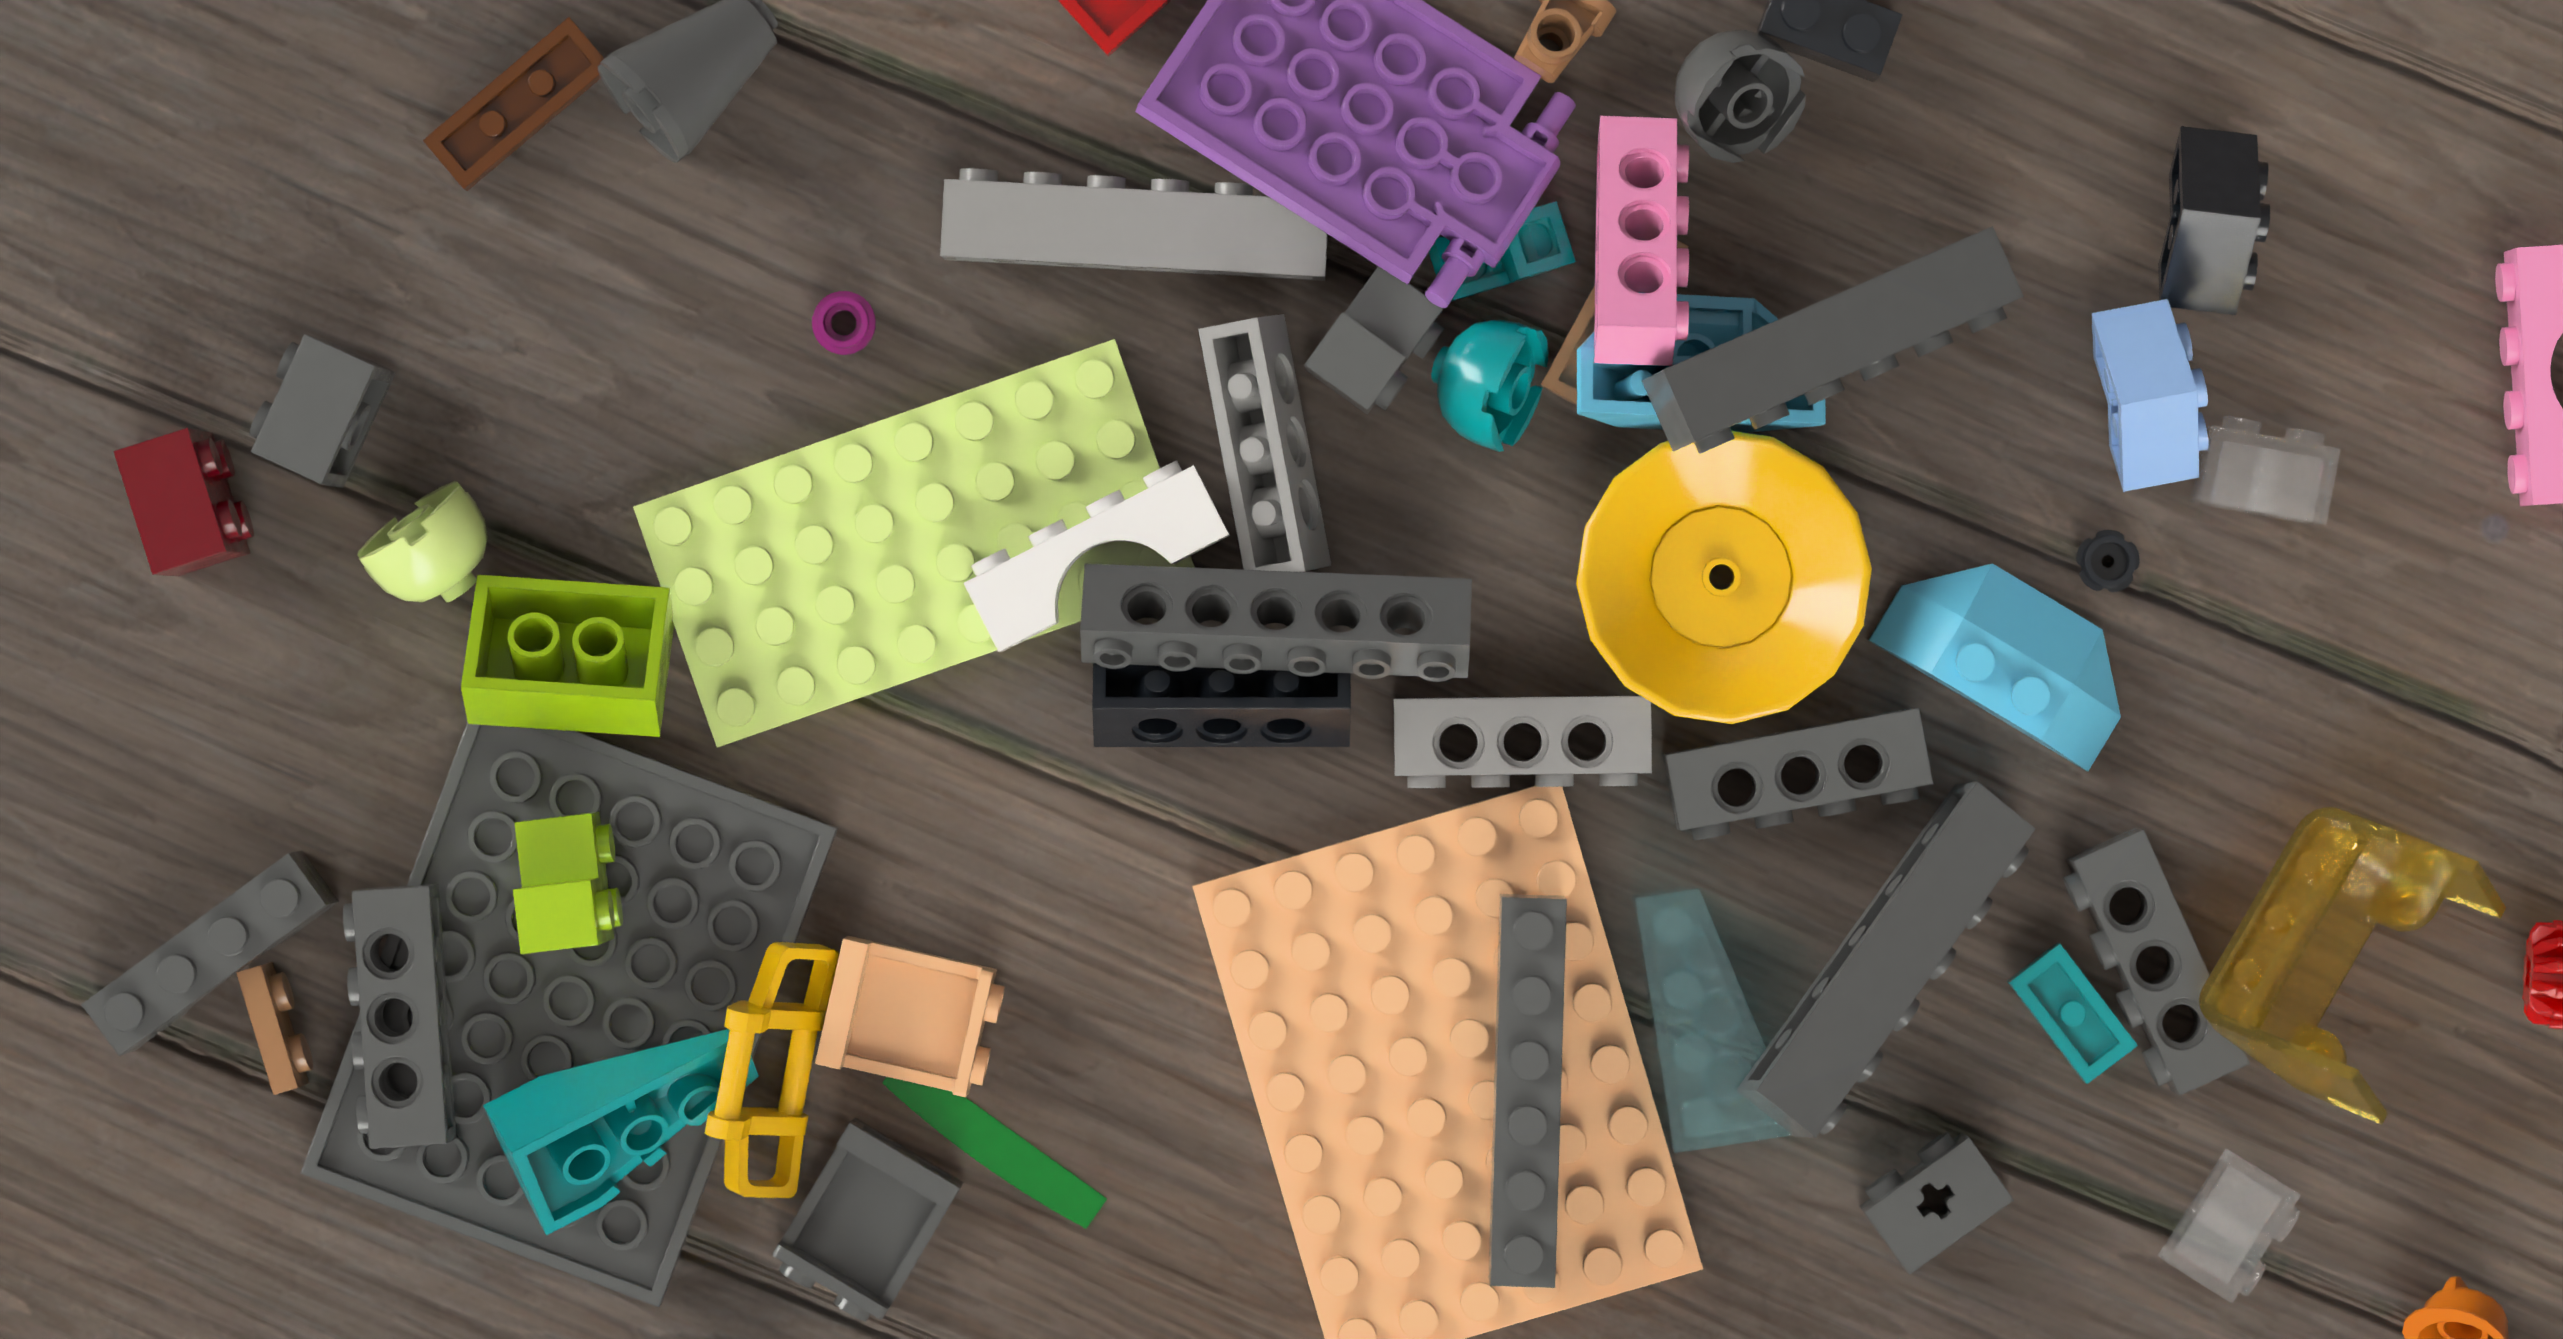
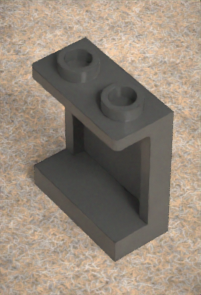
M854 1118L842 1134L836 1149L772 1255L783 1262L779 1271L794 1282L809 1289H812L815 1282L838 1294L834 1304L851 1316L866 1322L871 1314L882 1320L964 1182L864 1122Z

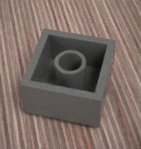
M304 334L300 345L292 342L280 361L276 377L282 379L283 382L274 402L265 401L252 422L249 435L256 438L251 452L319 484L343 488L396 372L327 340Z

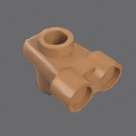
M1539 0L1541 6L1514 59L1541 75V79L1545 82L1554 83L1591 35L1595 37L1602 36L1616 14L1615 7L1609 1ZM1544 39L1553 40L1558 45L1560 51L1548 50L1539 41Z

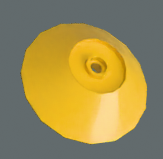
M1732 431L1735 439L1702 454L1698 453L1694 443L1674 452L1668 441L1659 443L1615 476L1584 527L1576 582L1590 640L1625 687L1674 716L1726 724H1735L1787 711L1835 675L1864 626L1872 566L1858 512L1826 469L1775 437ZM1716 565H1725L1732 572V583L1726 589H1716L1710 583L1709 574Z

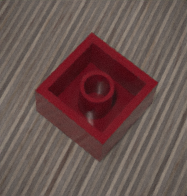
M185 428L113 451L152 575L181 576L251 554L246 539L254 537V529L244 502L242 500L234 502L227 478L235 476V470L230 452L224 440L215 442L213 432Z

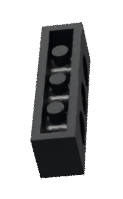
M1093 663L1092 714L1094 747H1350L1351 673L1323 672L1316 676H1299L1290 671L1257 670L1253 673L1238 674L1230 672L1225 668L1193 667L1186 671H1171L1161 666L1128 665L1123 668L1111 669Z

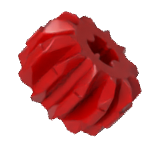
M2553 920L2552 923L2536 922L2530 930L2529 938L2526 940L2524 974L2522 977L2524 1013L2532 1024L2548 1026V1029H2563L2562 920Z

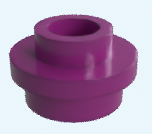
M838 291L827 295L818 303L812 316V329L815 338L826 350L838 355H851L864 349L872 340L876 330V317L873 308L862 296L850 291ZM848 311L855 316L856 327L849 335H839L833 328V320L838 313Z

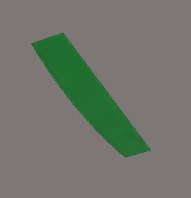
M886 1077L882 1082L911 1110L973 1159L1031 1198L1086 1229L1106 1202V1197L966 1097L953 1095L952 1091Z

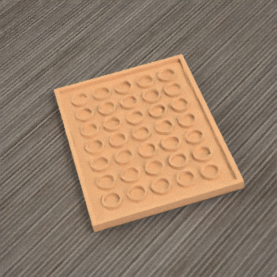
M1531 786L1192 886L1325 1339H1465L1703 1270L1563 787ZM1500 894L1565 896L1567 899L1555 1288L1490 1286L1488 1278Z

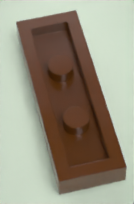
M568 17L423 139V142L461 187L468 191L600 80L601 77L597 66L605 58L577 24Z

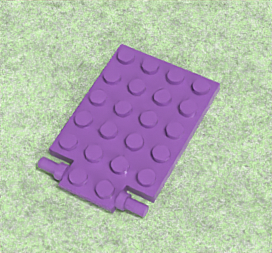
M1207 0L1138 103L1135 112L1407 285L1438 237L1442 235L1451 242L1442 254L1445 263L1425 293L1426 298L1431 303L1441 308H1447L1467 276H1475L1483 262L1492 268L1497 266L1558 171L1560 160L1557 155L1553 154L1559 145L1557 135L1575 109L1576 104L1569 96L1561 92H1555L1535 123H1527L1521 133L1512 128L1511 124L1542 76L1422 0Z

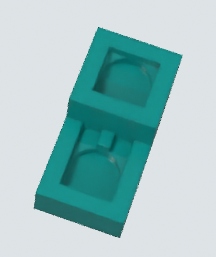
M1557 201L1533 208L1497 266L1492 268L1483 262L1475 276H1467L1451 302L1575 263L1576 260ZM1445 237L1438 238L1429 251L1436 276L1445 263L1442 254L1451 242Z

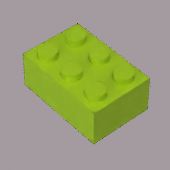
M477 575L461 683L468 724L660 737L674 631L670 588Z

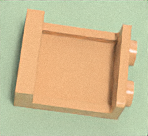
M847 936L842 941L815 1064L839 1070L842 1067L948 1090L952 1091L953 1095L966 1097L969 1094L971 1083L983 1085L991 1048L980 1046L985 1021L997 1023L1005 986L994 984L997 971L994 968Z

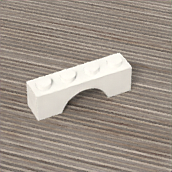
M1174 461L1143 477L1148 489L1126 500L1121 491L1118 490L1085 507L1091 518L1067 529L1063 519L1028 536L1033 548L1011 559L1006 549H1002L971 565L976 577L964 582V585L998 652H1003L1059 623L1058 599L1064 577L1074 562L1092 548L1116 541L1135 542L1150 547L1171 564H1175L1230 536L1195 466L1193 465L1182 471L1178 461Z

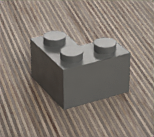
M1378 266L1345 313H1341L1305 363V370L1366 415H1368L1375 404L1386 411L1407 382L1408 376L1400 371L1412 353L1423 359L1445 328L1436 322L1443 308L1434 305L1413 286L1407 285Z

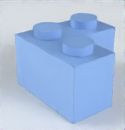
M2168 299L2092 313L2093 358L2108 402L2109 447L2123 492L2199 478V451L2208 450L2209 444L2205 420L2202 412H2198V408L2208 405V395L2201 368L2191 370L2188 362L2193 359V351L2187 324L2185 322L2175 323Z

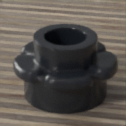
M2101 530L2097 532L2095 538H2087L2081 543L2077 551L2076 561L2081 565L2082 570L2079 575L2086 586L2095 591L2105 588L2109 592H2118L2128 587L2133 581L2132 574L2139 567L2140 557L2136 546L2132 542L2124 540L2122 533L2115 530ZM2106 555L2113 558V565L2109 568L2102 565V558Z

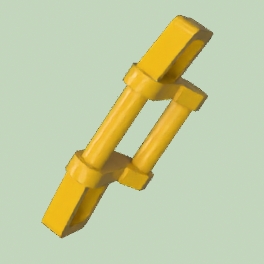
M774 942L770 944L765 952L749 1000H740L727 1007L724 1027L730 1029L716 1107L708 1113L704 1133L708 1136L725 1140L724 1184L728 1190L743 1197L792 1198L798 1189L803 1140L809 1117L803 1113L817 1033L823 1030L839 958L838 951L821 944ZM794 959L814 960L804 1004L774 1002L787 965ZM768 1029L792 1030L778 1108L742 1107L755 1033L761 1034ZM749 1135L780 1136L775 1174L770 1180H748Z

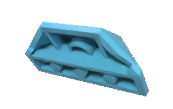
M1677 294V301L1689 302V325L1687 341L1675 340L1672 366L1778 320V318L1755 298ZM1593 332L1577 349V414L1620 428L1663 430L1642 380L1671 366L1594 363ZM1803 394L1785 402L1790 415L1754 430L1750 419L1735 424L1730 428L1731 431L1747 433L1822 426L1826 424L1825 399L1809 406Z
M1993 563L1900 586L1868 640L2087 772L2121 718L2103 629Z

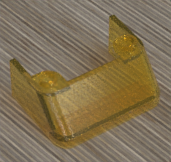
M2324 807L2307 814L2297 825L2204 984L2199 997L2201 1012L2216 1032L2294 1088L2382 1125L2388 1116L2387 1111L2359 1070L2347 1065L2345 1049L2337 1037L2326 1030L2318 1028L2319 1022L2377 923L2401 932L2417 930L2432 920L2445 898L2501 919L2505 912L2506 906L2478 861L2338 808Z

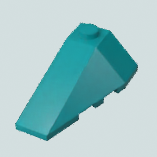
M730 1029L542 1075L483 1105L498 1142L546 1235L606 1205L621 1192L616 1183L643 1161L651 1167L667 1154L662 1147L665 1142L686 1125L699 1126L707 1120L708 1113L716 1107ZM752 1056L745 1088L759 1077Z

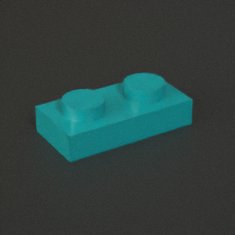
M2060 943L2054 944L2007 980L2008 984L2084 1083H2090L2138 1046Z

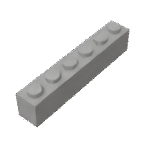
M973 168L960 169L959 180L944 179L940 256L944 260L1325 281L1328 234L1268 196H1253V186L1250 184L1215 183V193L1189 192V181L1151 179V190L1125 189L1126 178L1090 175L1087 176V186L1061 185V174L1047 172H1024L1023 183L998 182V171Z

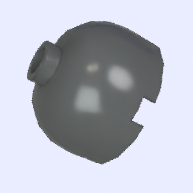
M1748 30L1719 32L1700 42L1685 58L1676 78L1675 106L1686 132L1712 158L1731 163L1741 162L1745 160L1740 154L1750 153L1757 148L1765 154L1776 148L1794 129L1805 108L1806 95L1800 90V75L1805 76L1802 67L1776 41L1768 36Z

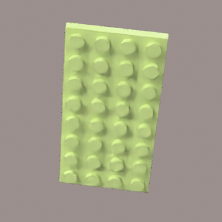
M1113 339L636 505L633 508L660 586L670 588L673 611L672 620L716 747L718 748L997 651L964 585V582L976 577L971 565L1002 549H1006L1011 559L1033 548L1028 536L1063 519L1067 529L1091 518L1085 507L1115 491L1120 490L1126 500L1148 489L1143 477L1160 469L1117 342ZM1128 541L1109 542L1092 548L1074 562L1064 577L1058 599L1059 623L1029 639L1081 622L1085 563L1195 568L1191 556L1171 564L1150 547Z

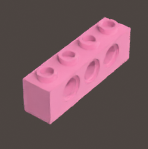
M1600 116L1596 156L1594 363L1672 366L1675 340L1687 341L1689 302L1677 301V287L1687 288L1689 249L1677 248V235H1687L1689 196H1677V183L1688 182L1689 145L1677 144V118Z

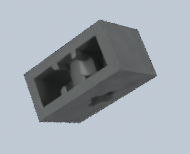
M1949 1132L1939 1135L1917 1152L1921 1162L1902 1176L1896 1169H1893L1878 1178L1865 1190L1870 1199L1859 1207L1909 1275L2014 1201L1972 1140L1963 1132L1955 1138H1952ZM1929 1183L1937 1190L1945 1186L1948 1188L1941 1195V1200L1945 1206L1936 1213L1928 1206L1920 1210L1917 1209V1206L1924 1201V1196L1920 1190Z

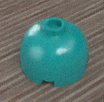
M1504 320L1485 321L1473 324L1458 335L1450 347L1444 346L1440 349L1433 363L1431 378L1434 383L1438 384L1437 399L1442 416L1460 436L1475 444L1498 452L1504 451L1502 443L1513 446L1519 441L1532 419L1543 387L1537 385L1530 387L1535 373V365L1546 368L1548 365V342L1542 330Z

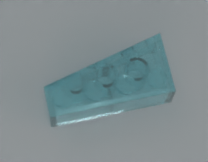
M1688 886L1632 895L1671 1149L1674 1153L1792 1135L1737 1091V1088L1766 1047L1699 888Z

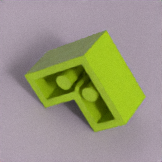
M600 812L515 822L522 887L513 889L520 954L595 946L615 939L614 927L622 926L623 924L622 903L619 889L608 888L606 863L615 862V844L611 825H601Z

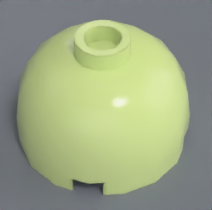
M456 481L441 486L414 503L419 507L418 509L408 514L399 522L394 517L378 530L358 551L357 556L364 565V569L385 592L404 601L424 602L441 595L446 602H451L476 583L477 579L471 571L483 559L488 539L485 519L469 493L465 492Z

